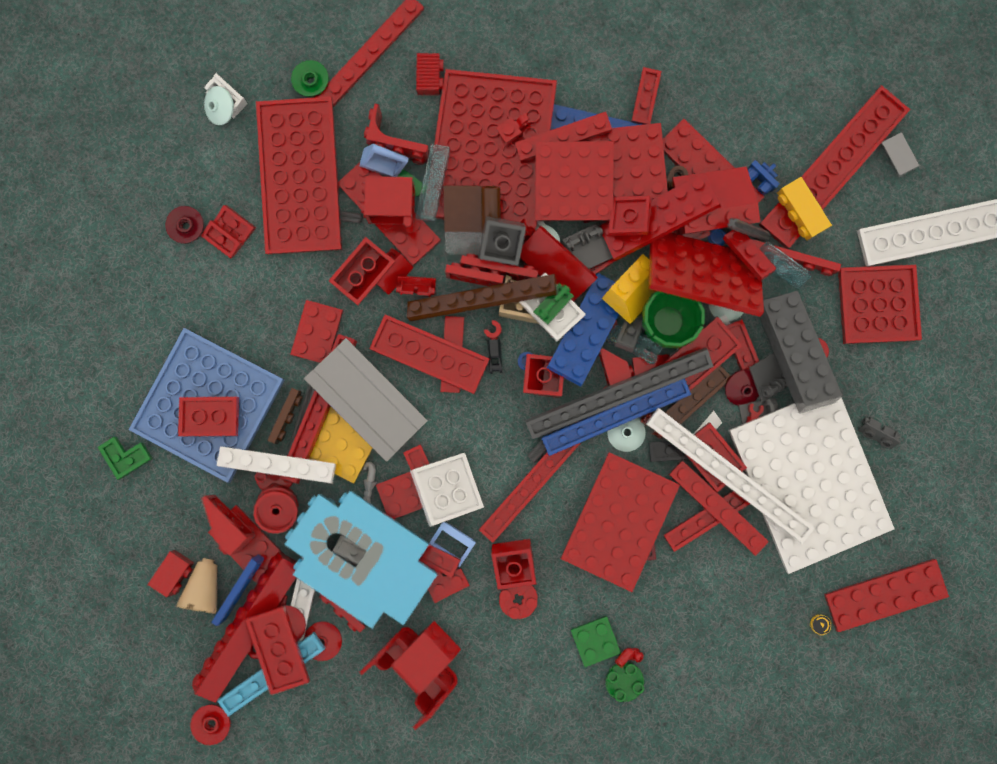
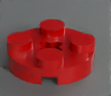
M532 585L506 588L500 592V607L512 619L526 618L537 607L538 596ZM515 594L523 595L522 604L513 602Z

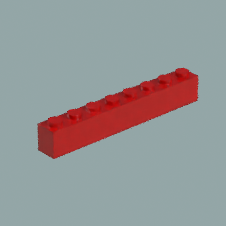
M279 551L270 559L268 568L259 576L254 590L248 593L243 607L241 606L237 610L234 621L227 626L225 635L216 643L214 652L205 660L201 672L194 677L192 687L195 695L215 703L217 702L253 646L245 619L278 607L296 578L293 575L296 571L293 568L297 563L296 560Z

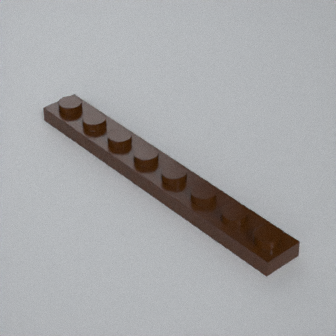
M552 274L408 301L407 318L409 321L557 295L556 277Z

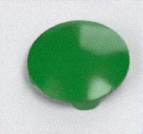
M627 662L622 668L615 664L606 675L607 691L618 702L632 701L644 691L643 674L636 665Z

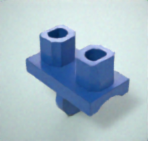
M755 160L747 169L751 182L756 178L761 182L756 189L764 196L769 191L772 192L780 184L774 179L777 176L773 171L776 165L772 164L769 167L765 162L760 165Z

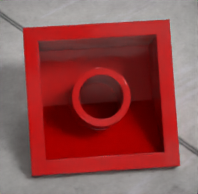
M527 354L523 393L547 397H562L564 377L547 369L553 356Z
M530 539L492 544L491 555L498 589L536 584Z

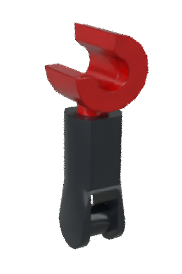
M492 320V325L496 327V332L491 333L489 330H484L486 336L490 338L487 341L490 374H493L495 371L503 373L501 341L498 339L502 334V326L497 321ZM499 358V364H492V359Z

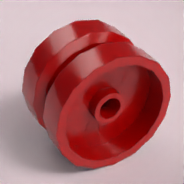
M273 485L265 488L259 494L254 506L253 515L257 525L268 533L278 534L287 531L297 519L299 506L297 496L291 489L283 485Z

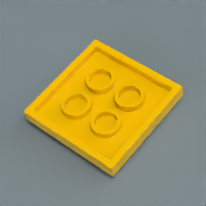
M330 407L309 460L335 463V474L355 484L373 448Z

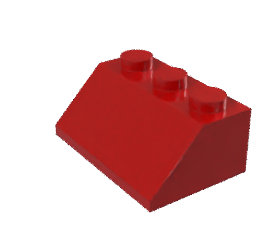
M365 237L328 281L359 306L393 266L395 261Z

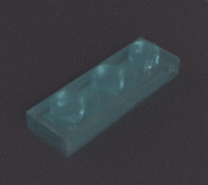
M768 241L760 248L777 268L775 273L797 289L812 277L811 272Z

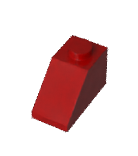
M605 349L600 350L599 356L608 386L634 376L633 368L631 365L628 366L627 361Z

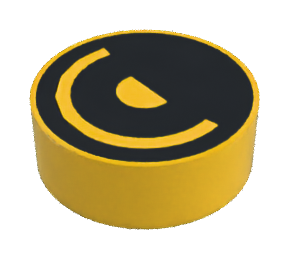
M818 614L811 619L810 627L815 633L825 635L831 629V621L828 617Z

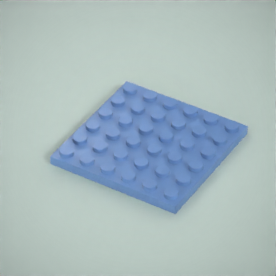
M183 328L129 430L230 483L237 469L216 466L220 446L241 450L249 449L285 380ZM179 397H239L238 436H178Z

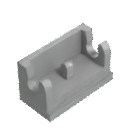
M902 132L881 143L899 177L919 166Z

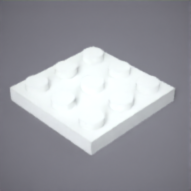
M465 453L410 471L429 527L484 508Z

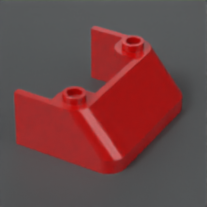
M403 627L374 655L359 673L363 675L373 665L380 670H388L418 635L411 628ZM448 666L416 697L415 705L422 713V716L413 726L415 730L434 715L457 685V676Z

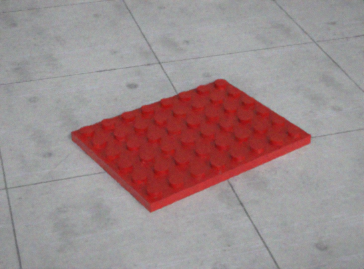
M445 69L424 209L425 217L444 219V185L499 186L501 219L521 222L525 219L526 226H533L535 230L537 229L538 221H535L536 158L521 162L515 142L551 130L557 80ZM526 113L531 123L520 129L523 135L506 145L496 127L511 117L516 121L519 116Z

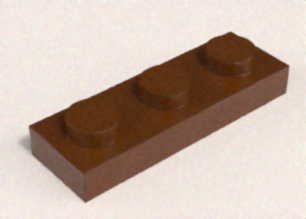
M294 388L291 389L267 441L278 444L279 441L282 442L287 433L284 430L287 424H291L295 414H293L295 406L299 407L302 402L303 396H301V391Z

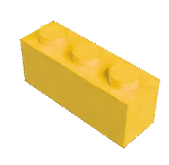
M802 177L784 186L777 192L778 201L786 207L790 220L796 223L799 234L806 241L832 226Z

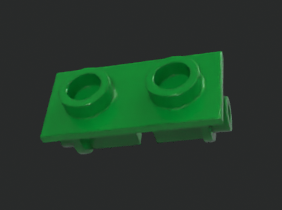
M559 283L557 285V295L546 297L533 313L548 325L574 296L569 292L570 289L566 285L562 286Z

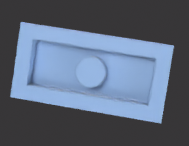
M371 144L364 148L359 166L387 177H397L407 164L409 158L381 146Z
M444 521L429 544L453 555L435 543L443 530L466 545L468 548L461 557L458 566L460 568L476 541Z

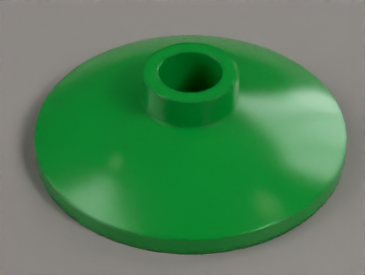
M306 60L294 68L291 82L295 91L300 95L314 97L326 89L329 75L321 63L314 60ZM313 78L314 82L309 84L308 80Z

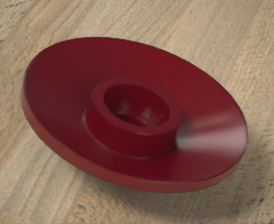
M180 206L169 213L166 218L165 228L171 239L178 243L187 244L200 237L203 232L204 221L196 209L189 206ZM185 223H189L188 229L183 228Z
M748 369L735 372L727 380L725 394L727 399L734 405L739 406L754 402L759 397L752 374Z

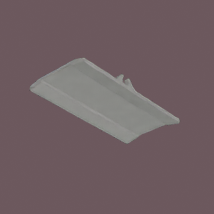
M347 338L304 378L386 462L427 422L425 417Z

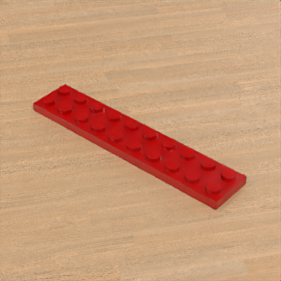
M882 85L801 176L822 210L911 110ZM780 202L759 224L761 228L769 231L771 236L786 249H789L800 237L798 226L790 220L786 207L781 205Z

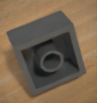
M486 216L479 258L518 266L526 230L525 224Z

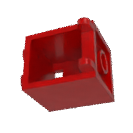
M365 176V183H362L361 188L365 199L364 202H361V213L366 218L368 224L405 225L407 233H412L414 231L415 185L413 178Z

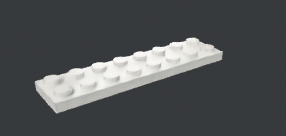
M997 199L857 230L866 267L997 239Z

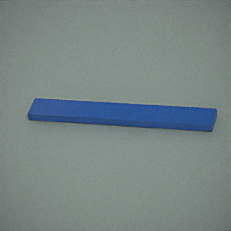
M684 378L543 436L541 439L548 455L551 456L655 411L658 408L690 396L691 392Z

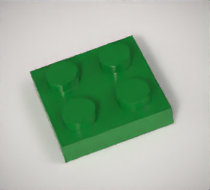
M607 616L570 629L584 667L621 654Z

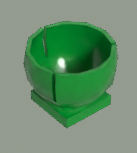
M656 291L651 294L643 306L642 326L645 330L644 335H647L651 341L663 348L680 349L694 342L704 328L705 310L699 301Z

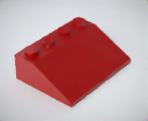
M747 166L704 173L721 207L679 228V235L728 228L727 224H729L730 218L739 219L749 224L760 222L758 201ZM702 173L672 177L673 189Z

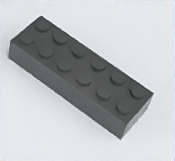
M794 291L763 300L764 313L760 320L799 414L836 403L843 395L799 292Z

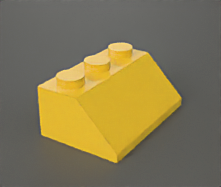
M642 254L602 297L629 324L643 311V306L651 294L656 292V290L649 289V259Z

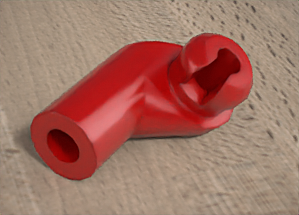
M626 648L615 660V663L622 668L628 660L641 662L644 654L637 648Z

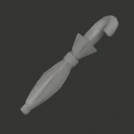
M366 462L362 469L368 470L367 479L363 480L365 486L363 499L371 503L372 489L377 483L374 481L376 467L372 462Z

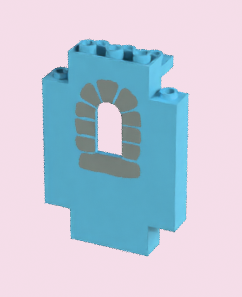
M353 491L345 492L339 500L340 506L335 504L334 500L322 494H319L317 497L314 495L308 503V506H310L306 513L302 512L296 522L299 524L295 530L291 528L285 537L287 541L284 545L304 557L303 560L300 558L293 568L296 571L293 575L370 628L374 627L383 612L404 625L438 574L419 560L429 543ZM340 533L366 550L356 568L329 550L327 539L331 534Z

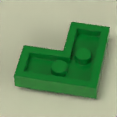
M113 437L98 446L99 451L117 480L124 478L153 459L144 443H139L125 451L118 438Z

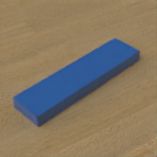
M258 554L250 560L211 623L219 626L226 621L264 561V557Z

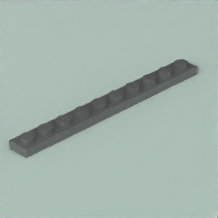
M706 347L526 419L525 422L532 439L712 368L713 364L708 349Z

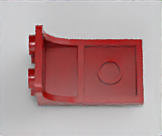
M374 104V108H371L369 111V127L366 126L364 132L366 144L368 146L375 144L407 156L419 165L429 163L430 153L428 145L390 137L379 130L382 113L379 104Z

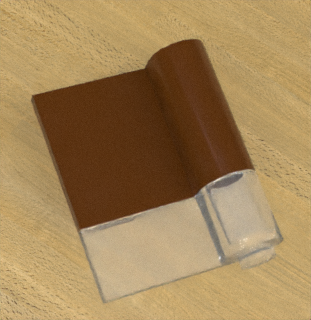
M444 185L445 254L479 255L486 216L501 219L499 186Z

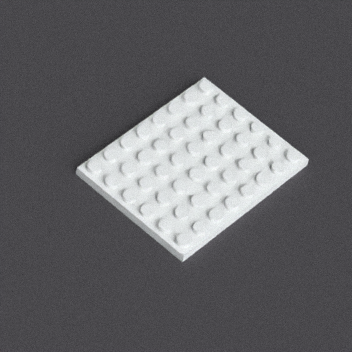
M842 398L834 404L800 414L795 403H792L728 430L740 460L747 467L745 469L746 475L815 528L805 542L801 543L763 514L778 554L788 574L894 530Z

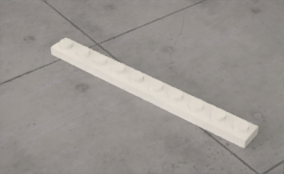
M659 408L646 423L799 542L804 543L815 529Z

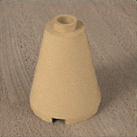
M203 558L202 562H197L176 607L198 612L206 611V613L211 614L217 613V565L214 564V560Z

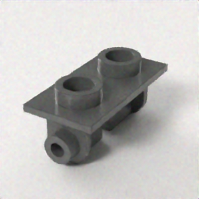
M865 417L862 421L864 425L857 430L866 438L879 442L885 448L892 449L901 443L899 440L900 435L897 431L886 425L881 430L882 423L872 417Z

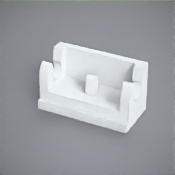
M216 73L206 84L205 89L208 92L212 87L221 86L228 90L233 99L234 110L232 118L234 119L247 105V102Z

